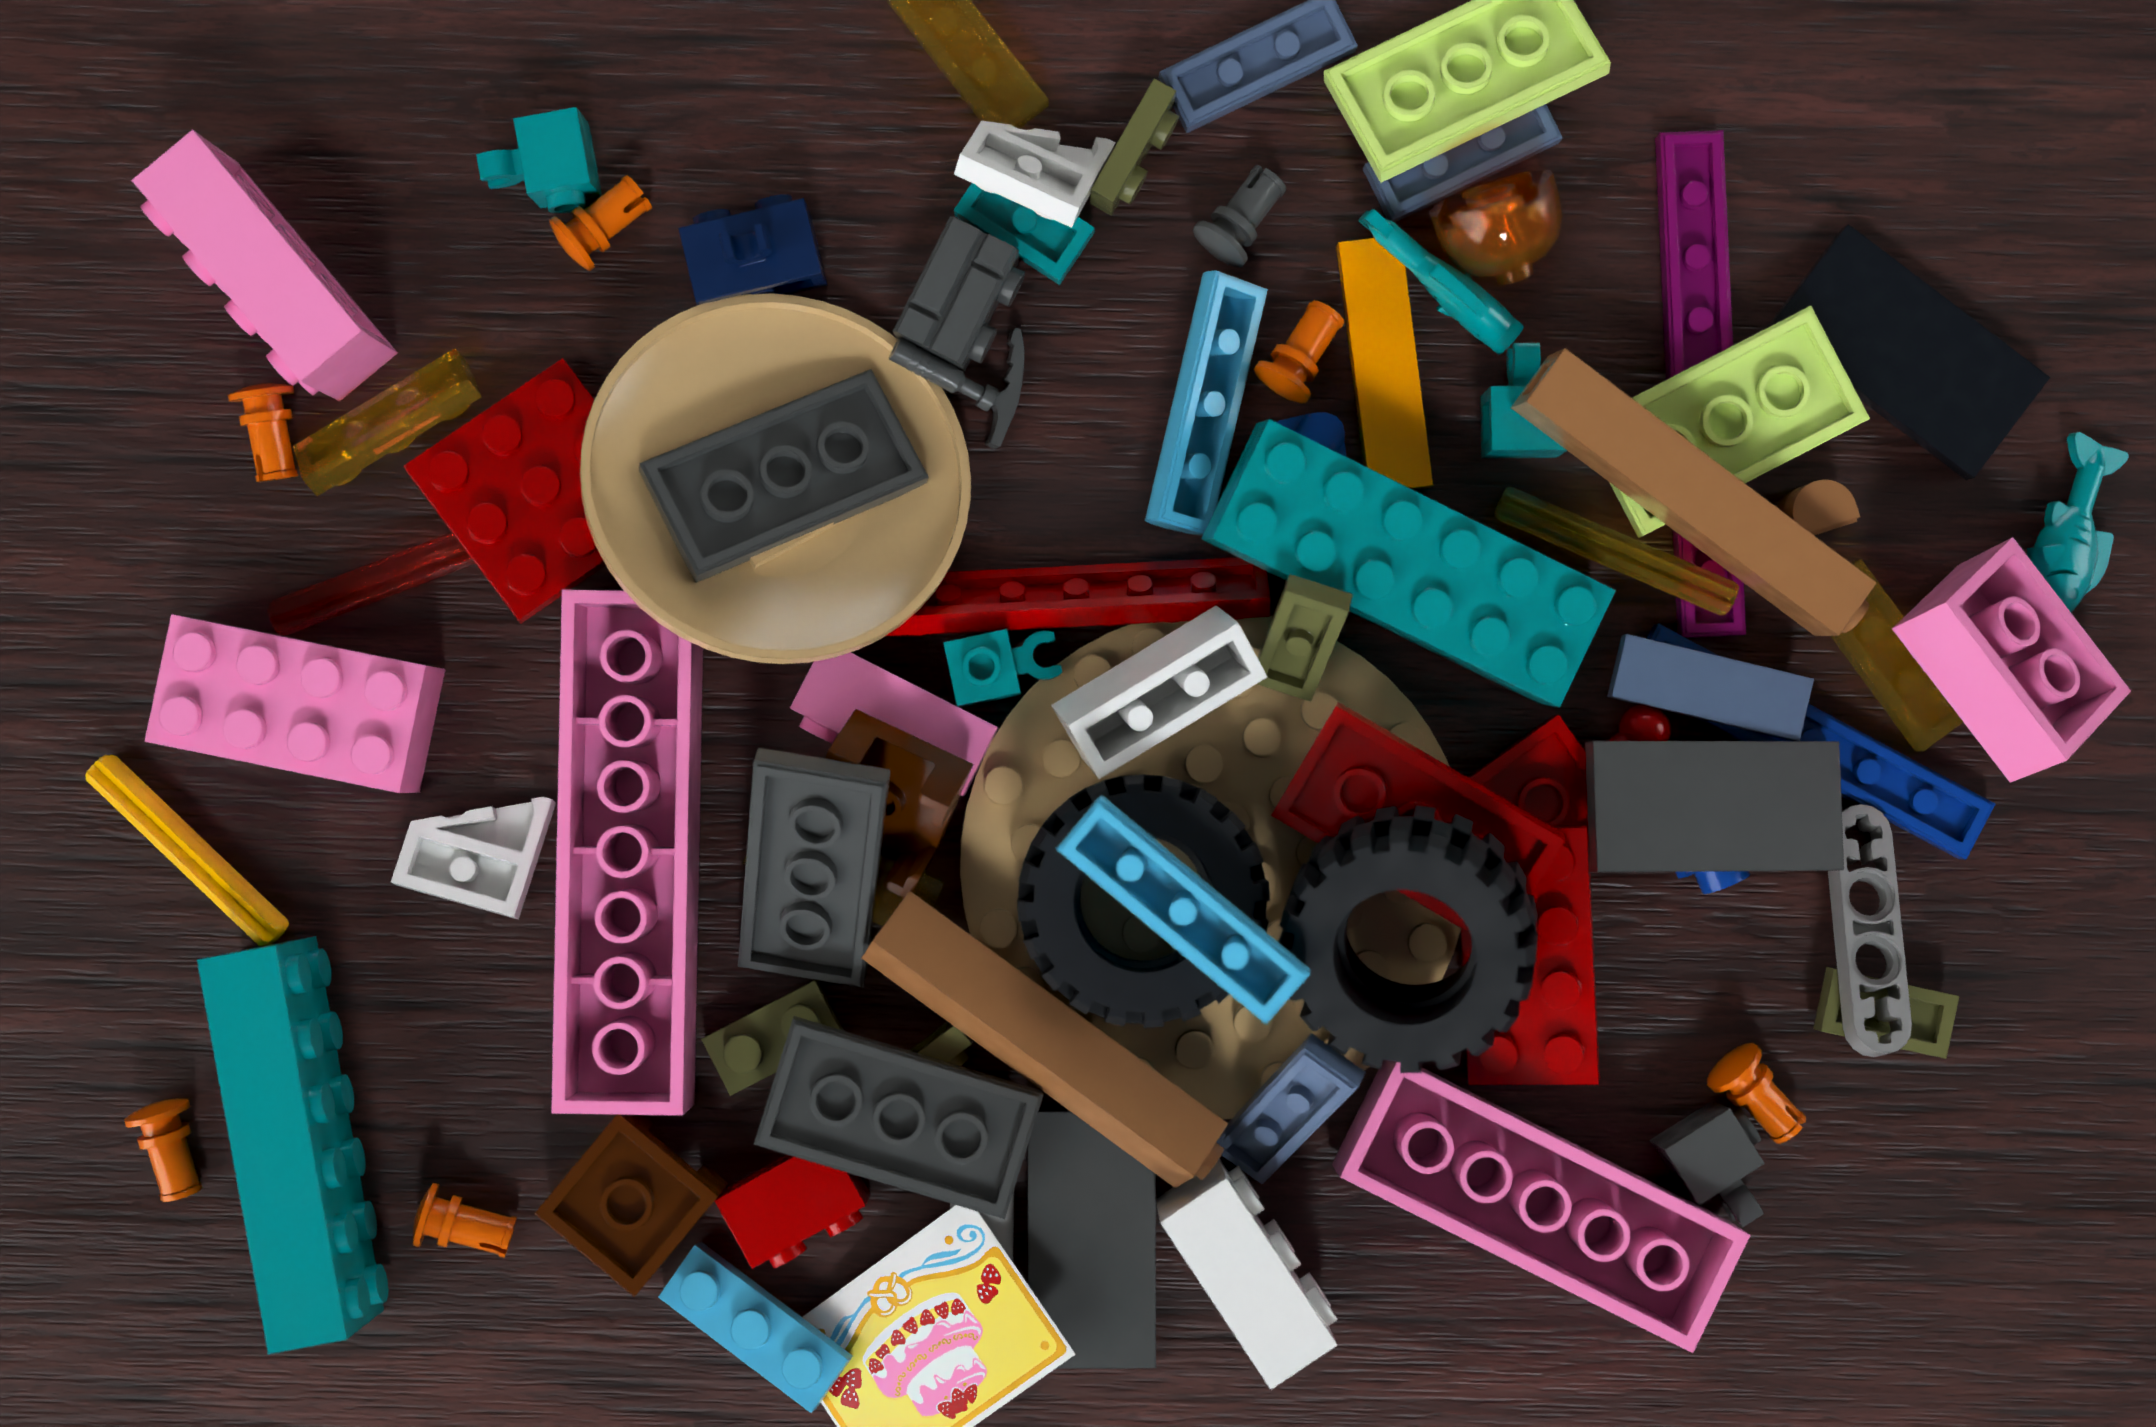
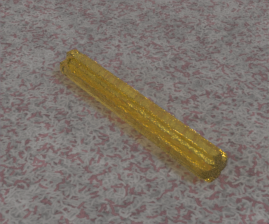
M1507 487L1503 491L1495 509V517L1499 521L1715 614H1727L1737 598L1739 585L1736 582L1517 488Z

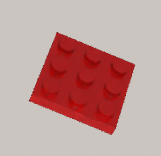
M563 358L403 466L407 474L520 624L561 597L562 590H571L606 565L595 545L587 524L580 482L582 441L594 399Z

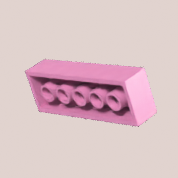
M1383 1060L1381 1070H1378L1332 1163L1340 1178L1691 1353L1694 1352L1751 1236L1731 1221L1422 1068L1421 1073H1401L1400 1062Z

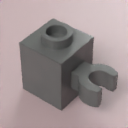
M1712 1100L1649 1140L1682 1193L1698 1205L1716 1195L1729 1218L1733 1222L1737 1220L1742 1228L1764 1214L1752 1193L1741 1180L1765 1163L1754 1147L1755 1144L1761 1141L1760 1135L1740 1108L1732 1112L1730 1108Z

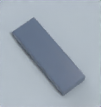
M1307 0L1160 71L1159 78L1162 83L1176 90L1173 107L1177 115L1180 116L1179 119L1187 134L1355 53L1358 45L1336 0Z
M1547 104L1382 183H1380L1369 162L1365 163L1363 171L1386 218L1393 222H1398L1559 144L1563 137Z
M1624 634L1621 635L1607 697L1781 739L1800 741L1814 678Z
M1311 1033L1235 1114L1233 1119L1228 1122V1125L1217 1140V1143L1224 1148L1222 1156L1234 1165H1239L1241 1170L1263 1184L1359 1087L1366 1072Z

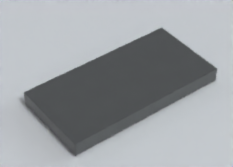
M872 369L639 463V472L695 582L705 580L750 561V558L828 524L833 522L834 524L893 500L924 485L929 478Z
M1591 741L1585 743L1589 873L1844 870L1839 741Z
M758 748L753 766L738 967L864 987L868 963L861 958L871 942L890 769Z
M794 1016L754 1145L1005 1219L1043 1098V1091Z
M1039 1109L1028 1143V1285L1075 1353L1073 1357L1056 1369L1156 1368V1174L1068 1109Z

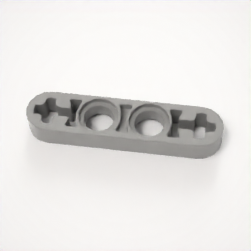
M1860 804L1850 806L1842 811L1844 870L1828 871L1843 1031L1847 1042L1855 1051L1864 1056L1878 1057L1896 1052L1906 1045L1911 1036L1912 1020L1892 830L1889 821L1882 812L1872 806ZM1856 821L1859 831L1869 832L1871 837L1870 842L1861 846L1860 852L1857 840L1847 839L1845 830L1854 826ZM1861 857V865L1873 862L1875 868L1865 867L1849 872L1847 865L1855 863ZM1854 882H1866L1877 891L1880 902L1879 908L1874 915H1863L1851 905L1849 891ZM1861 945H1872L1884 955L1886 970L1880 979L1867 978L1857 968L1855 962L1856 952ZM1884 988L1888 991V996L1875 1000V1002L1874 996L1864 1000L1860 998V992L1870 993ZM1875 1006L1878 1020L1889 1022L1890 1033L1880 1036L1879 1042L1876 1032L1866 1031L1864 1026L1865 1019L1875 1016Z

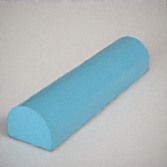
M1217 270L1203 272L1145 522L1173 531L1203 536L1218 505L1268 289Z
M1103 795L1094 802L1057 847L1061 854L1265 1024L1271 1020L1310 975L1311 969Z

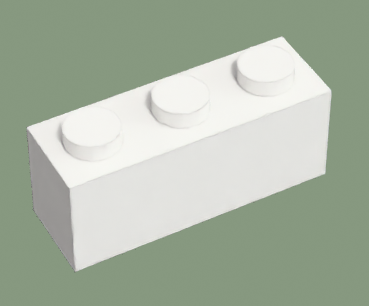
M1216 605L1051 706L1081 758L1097 778L1101 779L1267 678V675L1239 623Z

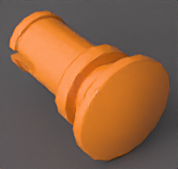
M625 175L619 183L585 209L577 206L571 210L573 218L564 224L556 216L550 218L549 222L556 239L565 252L580 266L591 271L595 266L589 255L596 249L605 252L611 247L608 240L644 212L650 211L652 205L648 198L641 197L644 193L632 178Z
M1313 300L1306 307V312L1286 343L1277 344L1272 351L1273 363L1258 361L1254 368L1256 376L1264 385L1279 396L1293 402L1306 403L1311 393L1304 382H1312L1318 374L1319 369L1316 364L1336 332L1345 323L1342 316L1333 308L1320 301Z
M275 383L257 384L236 390L228 395L229 402H243L245 415L239 416L240 426H247L256 470V482L299 476L298 470L295 468L286 421L293 419L291 409H284L282 400L283 395L294 393V387L291 385Z
M1746 1043L1738 1046L1722 1057L1712 1068L1707 1078V1086L1715 1093L1727 1091L1726 1096L1729 1101L1735 1106H1744L1769 1134V1138L1774 1143L1781 1144L1790 1140L1803 1128L1800 1124L1806 1123V1115L1798 1110L1772 1081L1773 1072L1764 1063H1759L1762 1051L1758 1045Z
M169 1099L154 1102L138 1109L124 1119L126 1127L140 1126L143 1135L137 1138L140 1149H147L160 1191L159 1197L162 1202H171L188 1197L203 1188L201 1181L199 1182L186 1136L192 1132L189 1123L181 1122L179 1113L191 1107L189 1099Z
M433 1183L421 1200L415 1216L413 1246L420 1247L426 1235L438 1238V1246L447 1248L449 1242L498 1254L499 1257L505 1258L517 1217H509L462 1204L463 1197L456 1195L452 1196L451 1201L438 1198L440 1184Z

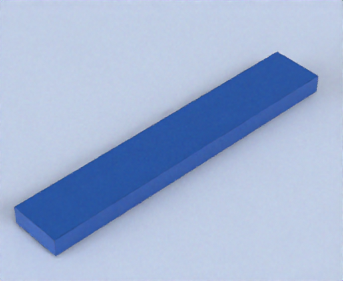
M1661 624L1653 625L1646 638L1717 655ZM1808 704L1800 741H1839L1841 797L1856 805L1872 806L1882 812L1887 820L1897 827L1957 859H1967L1995 803ZM1698 719L1737 741H1790Z

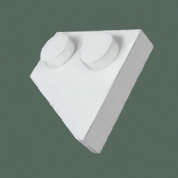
M981 120L960 153L954 175L976 184V186L986 192L996 193L1034 210L1043 218L1056 220L1072 228L1091 194V188L1110 157L1116 142L1107 138L1096 137L1092 149L1059 145L1061 138L1058 131L1037 128L1023 130L1010 124Z
M538 797L531 799L532 802L500 808L489 806L468 810L464 814L444 817L441 815L411 821L391 883L519 920L556 802L550 798Z

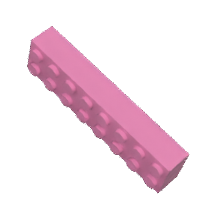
M562 590L551 1114L684 1115L695 1105L703 648L681 638L659 624L642 610L625 591Z

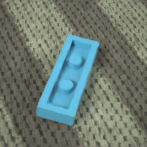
M703 1242L693 1246L658 1296V1298L810 1413L817 1409L853 1357L852 1354Z

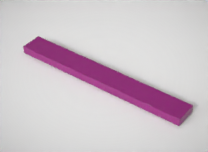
M1723 130L1661 132L1655 138L1666 380L1733 346ZM1673 530L1677 634L1685 638L1746 635L1744 583Z

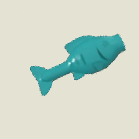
M1373 208L1370 211L1366 210L1358 219L1364 227L1371 231L1375 240L1418 278L1426 290L1439 303L1436 308L1437 311L1459 321L1460 325L1475 338L1491 348L1496 354H1502L1522 332L1524 325L1514 318L1501 303L1478 283L1473 281L1469 274L1464 275L1453 266L1429 253L1395 222L1383 218Z
M2081 432L2071 433L2067 437L2070 458L2077 469L2067 505L2060 501H2053L2047 504L2044 516L2045 526L2039 532L2034 547L2027 548L2029 559L2071 613L2079 605L2085 594L2097 586L2109 564L2114 535L2109 532L2095 530L2092 511L2103 476L2113 474L2128 460L2127 452L2102 446Z

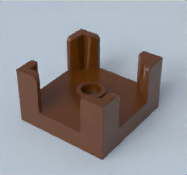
M855 709L828 749L825 759L891 770L881 849L897 856V859L886 876L883 887L905 898L909 891L912 893L916 892L934 860L973 764Z
M616 1115L534 1214L635 1297L729 1183L706 1164H703L696 1171L648 1130L653 1127L655 1122L648 1115Z

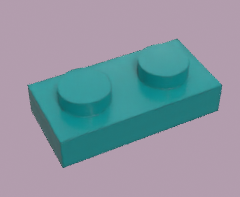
M971 183L953 210L955 217L1014 246L1019 250L1020 260L1058 285L1062 283L1095 233V227L1079 217L1071 228L1056 220L1043 218L1034 210L996 193L986 192L974 183Z

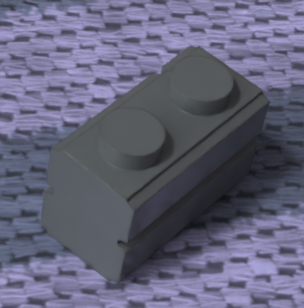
M950 216L893 329L896 339L902 337L940 359L962 369L964 373L971 359L981 364L997 332L996 328L988 324L999 302L1009 307L1023 282L1025 272L1017 268L1020 262L1019 250L990 234L983 233L972 225Z

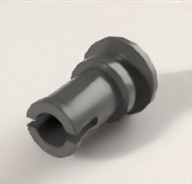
M1256 165L1251 169L1250 175L1226 206L1216 207L1211 214L1213 223L1198 221L1193 228L1195 238L1211 255L1225 264L1236 268L1243 267L1248 259L1242 246L1248 247L1253 244L1257 238L1255 229L1287 190L1283 181L1275 173L1267 168L1263 170L1260 165Z

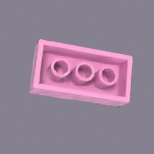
M191 130L132 180L148 199L140 206L145 215L162 233L168 237L174 234L189 249L182 255L184 261L208 286L215 283L231 298L224 305L226 311L250 336L257 333L273 348L266 355V358L275 370L291 385L294 386L299 382L313 396L320 391L341 401L398 354L239 163L194 130Z
M171 614L144 742L395 793H419L445 669Z

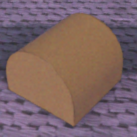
M1817 480L1786 493L1777 505L1778 509L1813 535L1858 522L1857 518H1860L1856 501L1851 492L1844 485L1833 480Z

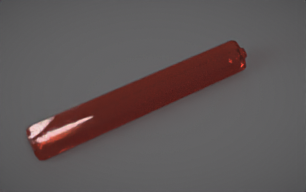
M449 533L275 599L269 604L267 614L277 634L287 636L475 563L453 533Z

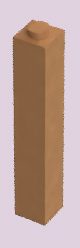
M1566 348L1549 355L1511 406L1512 410L1814 636H1839L1841 632L1847 633L1866 614L1869 602L1865 599L1877 582Z
M911 891L908 892L861 958L1174 1188L1179 1187L1194 1176L1203 1180L1221 1157L1224 1148L1217 1143V1140L1228 1125L1226 1121Z

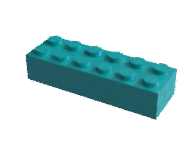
M1270 419L1256 423L1201 538L1286 581L1289 574L1351 593L1353 595L1349 612L1536 703L1560 708L1616 590Z
M313 936L198 959L201 986L268 1354L347 1340L384 1311L383 1303L388 1299L389 1289L386 1271L382 1264H376L372 1239L377 1234V1219L372 1203L364 1201L360 1176H363L365 1173V1153L360 1139L357 1137L353 1138L349 1113L354 1109V1092L349 1077L346 1074L341 1075L337 1050L342 1047L343 1032L337 1013L334 1011L330 1012L326 986L330 985L332 974L328 955L323 948H318L317 937Z

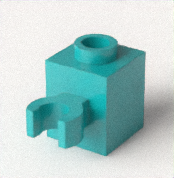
M577 107L513 118L518 149L492 150L476 154L480 180L487 181L490 189L505 188L524 181L527 195L540 208L547 207L550 213H570L577 206L585 208V200L602 196L590 126Z
M1513 343V349H1507L1506 357L1509 386H1491L1480 396L1481 458H1557L1567 451L1511 409V406L1540 368V343Z
M1007 629L943 642L957 706L962 708L1022 695L1019 675L1029 674L1039 680H1051L1060 676L1063 673L1061 665L1043 668L1038 666L1033 659V653L1037 646L1056 641L1054 632L1039 631L1033 633L1025 640L1021 647L1016 648L1011 646Z

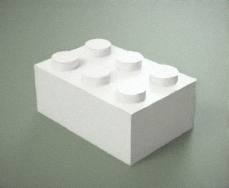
M1219 1158L1213 1169L1203 1180L1194 1176L1179 1187H1173L1156 1198L1159 1220L1272 1390L1337 1346L1329 1325L1338 1319L1330 1307L1331 1304L1310 1272L1300 1279L1295 1273L1294 1269L1300 1266L1301 1263L1294 1253V1248L1277 1222L1273 1219L1264 1225L1257 1214L1265 1209L1259 1201L1260 1197L1239 1165L1228 1172Z

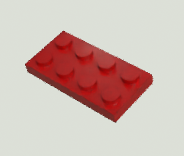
M1340 702L1335 706L1271 814L1272 817L1316 843H1319L1326 835L1336 837L1341 824L1357 815L1361 816L1365 823L1374 820L1376 810L1379 808L1397 806L1399 817H1413L1416 805L1436 808L1434 820L1451 824L1453 816L1457 814L1473 821L1471 834L1482 840L1485 835L1491 833L1505 846L1503 858L1507 863L1511 861L1518 862L1527 877L1526 893L1529 895L1535 890L1566 839V835ZM1397 890L1470 933L1462 918L1443 901L1418 891Z
M1588 825L1551 826L1565 834L1566 839L1531 894L1534 896L1537 910L1536 929L1538 941L1533 984L1528 1000L1520 1001L1519 1017L1508 1032L1495 1030L1492 1047L1478 1056L1472 1055L1467 1048L1469 1085H1599L1600 1068ZM1461 929L1462 962L1464 966L1472 950V937L1470 933Z

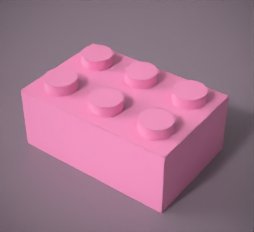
M2013 537L1959 564L1892 628L2010 783L2067 761L2131 692Z

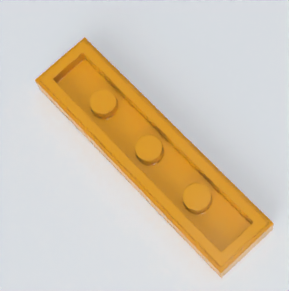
M1375 238L1338 242L1336 251L1364 466L1412 490L1430 488L1433 486L1406 268L1382 247Z

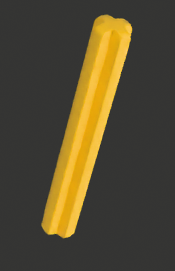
M104 755L87 770L85 774L86 781L259 946L271 945L284 934L289 926L288 920L117 756Z

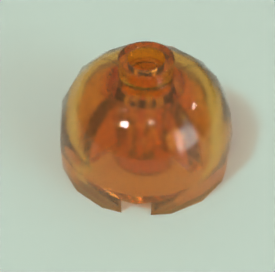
M1543 170L1540 181L1533 183L1531 172L1526 171L1473 186L1461 192L1466 204L1448 211L1446 201L1444 200L1429 211L1437 239L1446 258L1459 271L1474 277L1495 276L1498 285L1515 283L1534 274L1532 263L1546 256L1560 236L1563 221L1561 200L1551 170Z

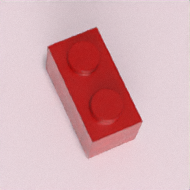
M787 1154L725 1188L716 1198L715 1203L751 1269L767 1260L770 1261L773 1268H777L807 1250L803 1240L823 1229L827 1231L829 1237H833L862 1220L863 1216L859 1209L866 1206L871 1194L861 1176Z

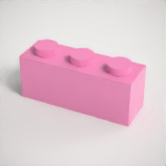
M851 652L835 658L814 661L790 709L804 716L799 725L800 728L830 743L834 742L854 710L858 709L972 763L973 767L961 796L966 795L993 738L999 730L995 725Z

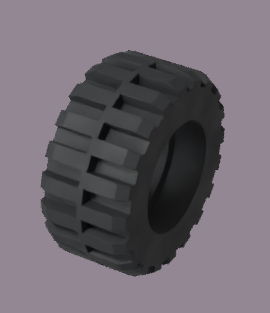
M1128 775L1103 780L1074 794L1054 810L1043 823L1029 847L1021 869L1017 900L1018 919L1024 935L1023 941L1030 958L1034 959L1041 970L1044 980L1054 991L1057 989L1069 999L1070 1005L1085 1014L1089 1011L1105 1018L1107 1023L1125 1026V1023L1143 1024L1144 1028L1164 1027L1163 1022L1182 1018L1183 1022L1201 1015L1200 1010L1215 1000L1219 1004L1229 993L1177 950L1158 959L1132 960L1118 956L1104 948L1093 937L1082 915L1080 897L1082 883L1086 874L1061 854L1057 847L1094 802L1103 795L1150 836L1169 842L1182 850L1193 862L1204 881L1266 932L1269 920L1266 919L1267 901H1270L1269 881L1265 879L1262 866L1264 860L1257 844L1252 841L1245 829L1246 826L1237 815L1217 800L1218 798L1202 788L1182 780L1158 775Z
M1416 805L1413 817H1399L1397 806L1379 808L1376 810L1374 820L1365 823L1364 819L1357 815L1341 824L1336 837L1326 835L1313 848L1309 861L1306 864H1302L1288 896L1279 925L1282 928V933L1278 942L1311 969L1310 975L1289 998L1293 1001L1303 999L1304 1004L1300 1014L1302 1020L1312 1031H1317L1322 1026L1330 1032L1327 1045L1340 1054L1345 1055L1351 1047L1364 1053L1363 1065L1381 1070L1383 1060L1400 1062L1401 1073H1421L1423 1062L1433 1060L1436 1061L1439 1070H1444L1460 1065L1461 1051L1468 1048L1472 1055H1480L1493 1046L1496 1029L1500 1032H1508L1519 1017L1520 1001L1528 1000L1533 984L1538 941L1536 929L1537 910L1534 896L1526 893L1527 877L1517 861L1507 863L1504 860L1505 846L1491 833L1485 835L1482 840L1471 834L1473 821L1457 814L1453 816L1451 824L1434 820L1436 808ZM1392 890L1422 892L1443 901L1462 918L1471 933L1472 950L1467 963L1445 979L1421 985L1394 982L1376 974L1356 955L1346 934L1348 918L1356 905L1378 893Z

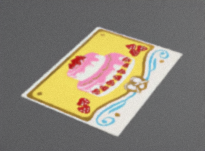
M958 1205L945 1212L802 1317L853 1355L821 1401L837 1427H974L1075 1355L980 1213Z

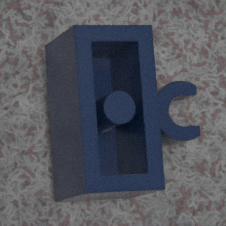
M788 194L769 196L755 203L756 210L731 215L730 210L727 209L706 211L693 217V225L678 228L697 305L739 295L773 293L790 295L828 286L811 213L804 198L793 201L792 196Z

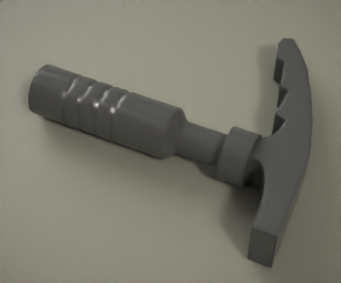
M1015 328L1011 330L1008 336L1007 344L1010 346V351L1006 363L1010 367L1002 380L1006 386L1001 392H998L997 388L988 383L983 387L966 378L962 369L899 337L890 353L889 360L951 393L957 391L976 400L975 406L986 412L991 408L993 410V422L984 445L993 450L1000 448L1018 406L1022 388L1025 350L1021 329Z

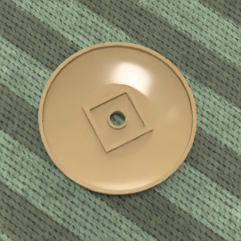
M774 293L746 294L703 303L678 313L653 328L620 358L601 386L588 416L581 449L580 482L586 520L595 545L611 574L642 610L665 628L704 649L731 658L774 664L809 663L835 658L859 650L880 640L900 627L925 604L947 574L964 535L971 501L969 455L962 428L943 389L889 360L890 353L898 340L892 334L856 313L824 301ZM872 369L929 476L927 483L839 523L834 524L833 522L750 558V561L695 582L639 472V463Z

